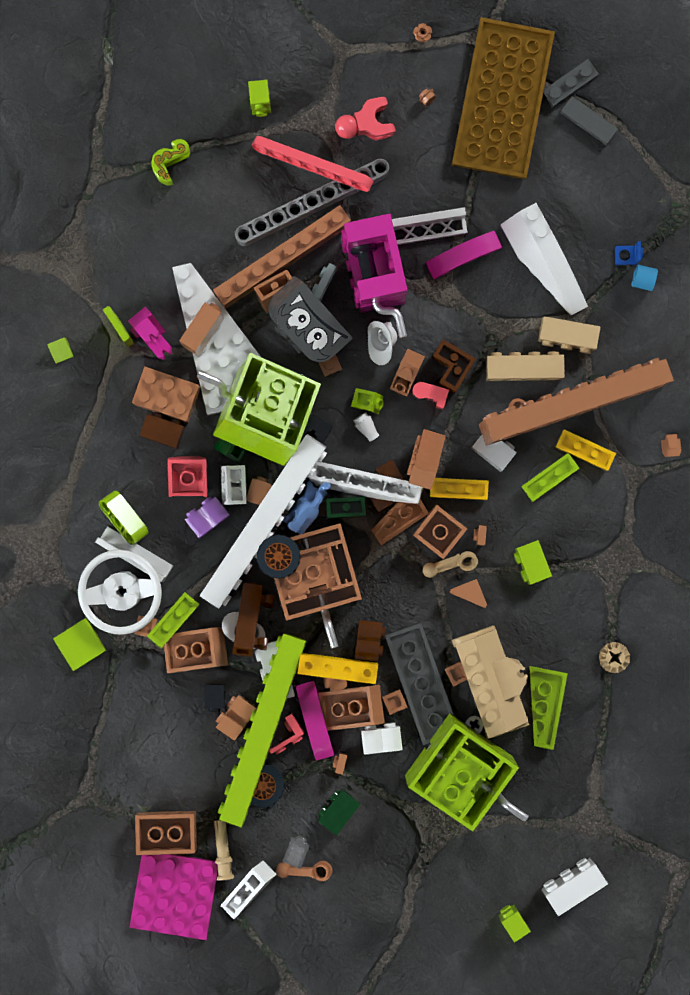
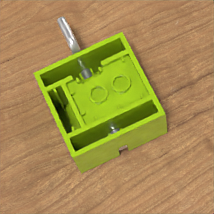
M249 353L239 367L230 392L227 391V386L222 380L200 370L197 374V378L217 386L220 395L228 400L223 407L213 436L284 466L298 449L321 384L253 353Z
M449 713L431 738V745L423 749L405 774L408 788L472 832L495 800L506 810L525 822L529 815L511 804L501 794L519 769L513 756Z

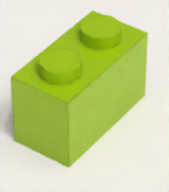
M249 81L252 115L257 117L267 116V113H271L268 81Z
M539 540L515 549L514 557L517 564L522 566L523 571L520 572L524 582H528L531 585L552 577Z
M507 905L500 910L501 913L498 914L499 919L514 943L531 932L515 905Z

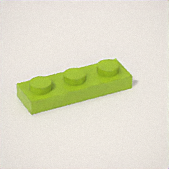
M567 453L521 487L533 502L577 471L579 467L570 454Z
M184 592L147 637L162 649L196 610L199 603Z

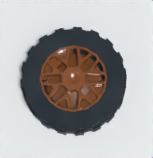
M270 536L262 542L257 551V563L260 569L272 578L288 577L297 570L300 564L301 555L299 547L287 536Z
M264 763L251 805L253 804L258 808H267L279 801L284 791V780L277 768Z

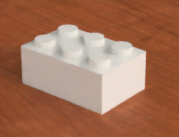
M590 858L581 859L576 863L577 866L575 868L564 870L560 873L561 877L556 880L551 879L543 885L544 888L541 890L558 916L608 885L598 867Z

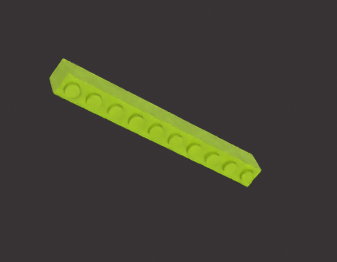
M283 633V636H279L275 647H278L276 655L272 654L269 665L272 668L270 673L266 672L263 680V684H265L264 691H260L256 702L259 705L257 710H253L250 721L253 723L251 729H246L243 738L246 740L244 747H240L237 758H240L238 766L234 765L231 776L234 778L232 784L228 783L224 795H227L225 803L221 802L218 813L221 814L219 820L242 827L299 665L300 654L303 653L307 640L287 633Z

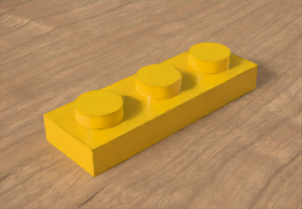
M566 430L562 431L555 448L606 471L609 470L616 455L615 452Z
M435 478L430 490V497L488 500L489 481Z

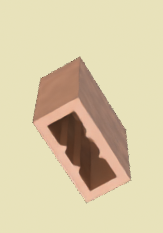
M205 302L179 340L181 345L199 357L224 320L221 308L212 302L210 305Z

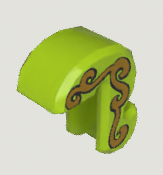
M183 139L172 141L173 149H160L152 157L153 172L162 184L167 186L174 185L166 168L188 158L190 155V147Z

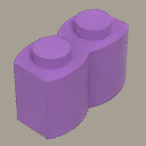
M211 496L201 503L203 506L200 509L196 510L194 508L186 514L188 518L185 521L199 539L230 516L216 497L213 499Z

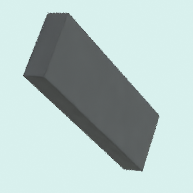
M573 96L560 112L605 145L608 144L618 128Z

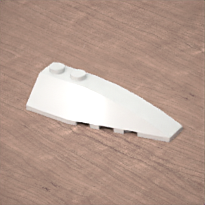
M537 203L519 211L500 225L518 259L540 280L542 285L550 291L570 316L588 307L574 274Z

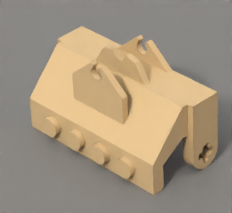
M492 625L453 639L452 642L460 657L485 729L486 738L490 739L528 726V719L519 696L527 683L528 675L520 673V670H525V667L522 666L519 660L505 656L495 626Z

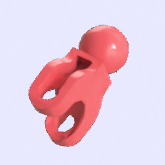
M387 98L369 99L365 102L361 111L355 112L353 116L343 115L339 117L335 123L337 134L344 139H350L356 134L358 136L366 135L375 141L393 136L396 133L395 126L391 123L381 124L375 118L376 113L387 107Z

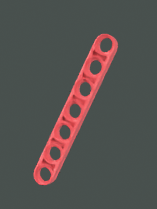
M256 136L252 143V147L262 154L353 188L368 192L373 184V180L367 175L270 139Z

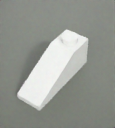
M264 861L260 862L251 869L221 906L235 919L277 874Z

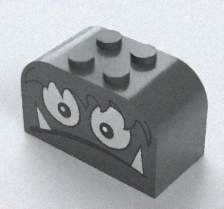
M295 276L275 293L269 302L268 311L270 318L277 325L275 327L276 331L286 340L290 339L287 343L298 354L302 352L312 361L324 362L331 359L353 339L304 282Z

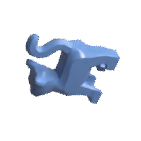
M311 481L307 482L306 487L303 489V496L295 502L290 513L283 519L285 523H288L289 529L301 535L311 525L319 513L318 507L327 495L326 490L331 487L329 482L321 484L319 489L313 486Z

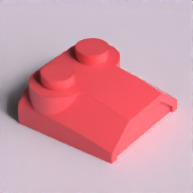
M176 456L168 458L169 497H207V458L201 456Z

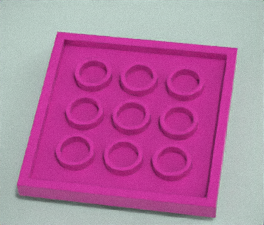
M177 854L142 855L130 928L206 940L218 874V865L215 864V861Z

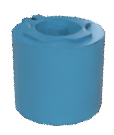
M637 265L633 273L631 286L653 291L658 269Z

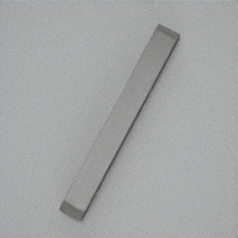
M377 159L354 171L367 175L375 184L388 176L389 164L384 159ZM377 166H383L385 168V171L383 173L376 172L375 168ZM334 180L239 226L235 231L236 240L239 245L248 246L361 190L353 187L344 190L341 187L343 183ZM332 191L335 195L332 198H327L324 196V193ZM310 199H315L318 202L313 207L307 204ZM293 207H298L300 213L293 215L290 213V210ZM279 215L283 217V221L275 223L273 218ZM259 224L266 225V229L262 232L257 231L256 227ZM242 232H247L249 234V237L246 240H241L239 238V235Z

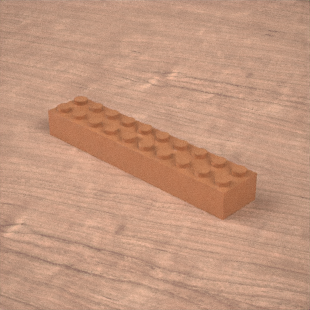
M655 358L643 364V367L641 364H637L625 370V373L623 370L607 376V379L605 376L594 379L589 385L588 382L576 385L571 391L570 388L558 391L553 397L551 394L540 397L535 403L533 400L522 403L517 409L515 406L504 409L499 415L497 412L488 414L482 418L483 421L478 425L485 445L488 446L663 387L674 380L667 360L660 361L659 358Z

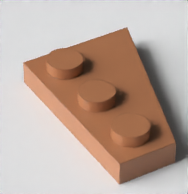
M421 499L418 504L397 502L371 531L380 545H383L429 513Z

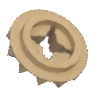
M611 642L601 649L599 661L606 671L619 673L625 670L630 663V654L621 643ZM609 651L613 654L620 653V656H618L620 664L616 661L610 662L612 657Z

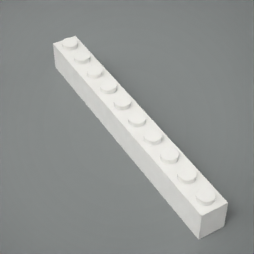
M308 434L304 437L297 451L286 464L200 594V597L218 609L221 605H227L231 599L229 593L232 589L237 590L242 582L239 578L243 573L247 574L253 566L250 564L253 557L257 559L259 546L265 539L273 536L274 533L271 530L275 525L277 527L284 519L282 516L285 509L290 510L295 502L292 500L296 493L300 495L306 486L303 484L306 477L309 479L316 471L314 465L317 461L321 463L327 453L324 451L326 446Z

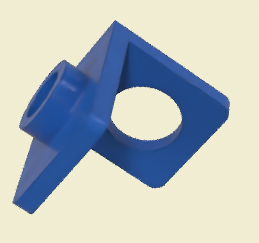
M638 241L634 246H616L615 264L637 265L644 255L641 241ZM622 250H627L630 253V258L627 261H623L619 257V253Z

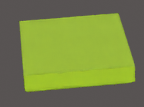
M110 306L104 308V313L123 342L128 347L133 345V339Z
M87 618L53 638L73 671L107 651Z

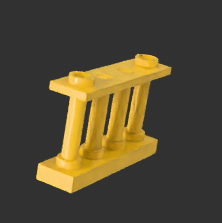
M308 653L300 654L298 674L371 684H376L378 671L377 662Z

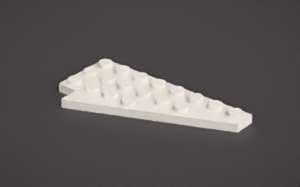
M188 263L172 267L186 328L189 327L205 302L209 305L212 302L221 308L224 320L200 356L198 357L193 353L197 374L200 370L222 380L227 386V391L230 392L236 373L248 354L253 353L259 357L261 356L193 265ZM199 379L207 415L222 412L228 400L220 395L217 386Z

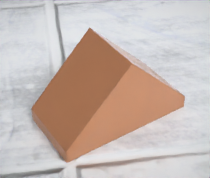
M477 579L454 587L449 591V593L483 608L487 606Z

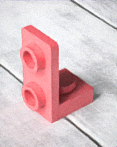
M293 713L285 717L286 722L284 724L288 731H293L294 734L269 749L270 754L275 752L277 755L286 749L285 745L292 742V744H295L303 739L301 735L304 734V731Z

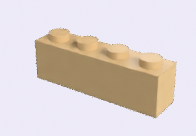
M494 352L486 357V381L563 380L565 378L564 355H559V352H548V355H540V352H529L528 355H521L520 352H511L509 356H502V353Z

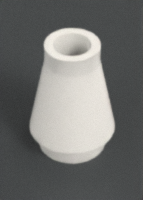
M366 412L353 420L354 426L370 442L379 436L371 416L367 415Z

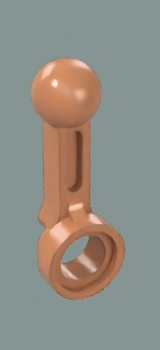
M319 861L313 867L290 866L288 863L281 862L276 867V874L281 878H286L289 875L309 876L318 881H326L332 875V867L326 861ZM323 867L326 870V876H320L317 873V868Z

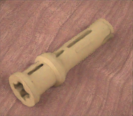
M215 820L214 827L218 857L215 860V864L218 865L219 875L217 880L233 879L234 875L231 870V862L233 861L231 856H229L226 822Z

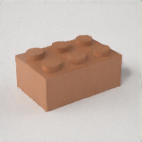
M144 366L132 403L144 409L189 423L201 387L198 384Z
M196 811L140 812L135 815L136 855L188 854L196 852Z

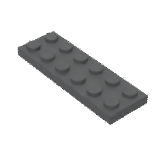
M421 623L387 634L385 638L422 744L426 745L430 743L431 738L449 713L453 715L423 626Z

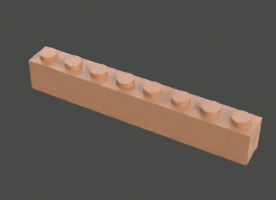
M339 205L213 289L215 295L223 307L227 309L254 291L253 287L281 273L339 234L341 230H344V223L351 222L350 218L341 205Z

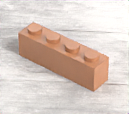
M424 429L422 436H417L407 475H410L408 483L431 490L437 473L445 435Z

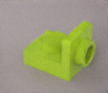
M356 388L351 407L379 414L383 407V396L376 392Z

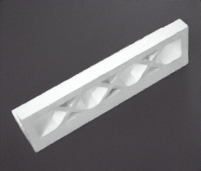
M465 207L392 219L394 230L402 229L408 233L404 239L396 240L397 245L467 234ZM461 220L463 230L455 231L449 226L453 221ZM437 223L445 227L442 233L438 234L430 229ZM418 226L426 230L424 235L417 237L412 231Z
M108 526L101 538L98 537L95 542L109 551L127 550L142 556L153 566L160 582L165 581L173 568V565L136 543L130 545L120 533ZM122 558L147 573L139 563L128 558Z

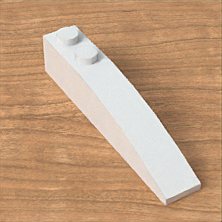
M318 461L314 465L316 471L310 478L311 482L318 487L324 482H329L331 490L404 503L418 504L423 487L408 483L409 481L323 462L320 463Z

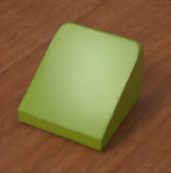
M66 338L47 344L56 364L74 357Z

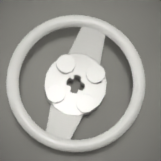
M111 550L98 555L85 567L79 580L78 598L83 613L94 626L111 634H130L142 629L154 618L161 603L162 590L158 574L145 558L131 551ZM111 558L131 559L139 563L151 578H137L129 571H121L105 579L103 584L86 589L87 580L94 568L101 562ZM121 586H123V589L126 588L127 592L124 593V596L119 592ZM154 595L152 606L145 617L139 622L126 627H115L102 622L93 614L89 605L107 604L111 609L125 611L136 606L140 599Z

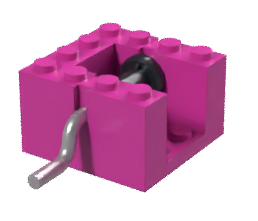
M391 214L344 223V230H341V244L343 253H347L349 259L345 262L347 271H351L353 277L350 279L351 289L354 290L356 309L359 308L360 313L376 310L383 315H393L396 320L399 338L407 337L401 312L391 307L405 304L407 285Z

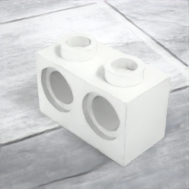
M245 465L221 466L222 504H246Z

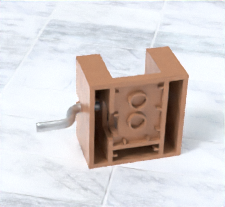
M341 524L290 537L299 547L301 555L300 564L292 575L285 578H274L285 619L290 620L321 611L331 648L338 647L328 609L362 599Z

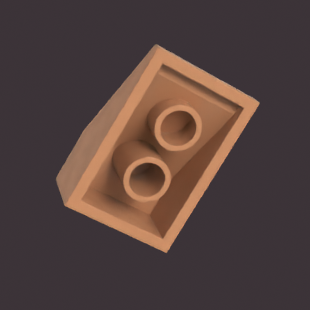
M222 627L175 633L164 646L167 673L228 666L225 636Z
M380 685L318 693L327 731L385 723Z

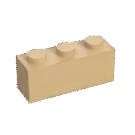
M544 316L541 320L538 342H542V345L547 347L559 345L564 350L576 348L580 349L579 352L591 354V351L594 352L597 349L600 326Z

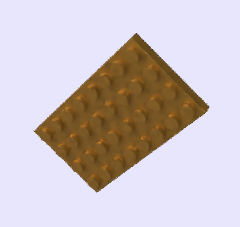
M480 18L452 166L526 180L555 31Z

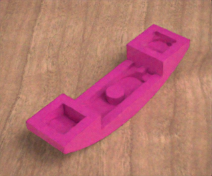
M491 231L445 251L427 261L426 265L433 280L450 273L451 270L502 249V246L495 231Z
M311 681L297 685L296 690L315 760L334 756L315 682Z

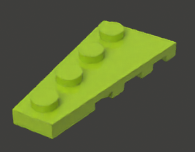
M529 666L534 746L554 750L568 673Z

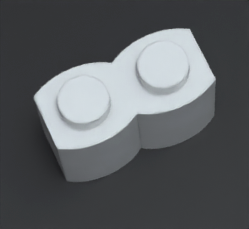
M386 723L382 728H376V725L365 726V729L361 730L364 754L402 750L400 726H396L395 723Z

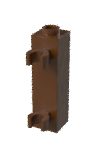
M254 582L243 584L232 654L252 657L253 648L267 650L268 638H256V626L260 605L266 608H273L275 596L261 595L263 586Z

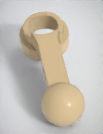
M465 551L461 555L457 554L436 563H426L422 571L428 578H432L437 573L460 566L464 571H470L477 566L478 559L473 552ZM472 557L469 562H463L465 558Z

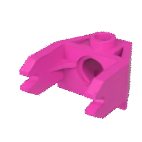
M146 306L128 320L132 326L131 332L136 338L140 336L159 359H166L164 352L172 354V347L162 336L166 331Z

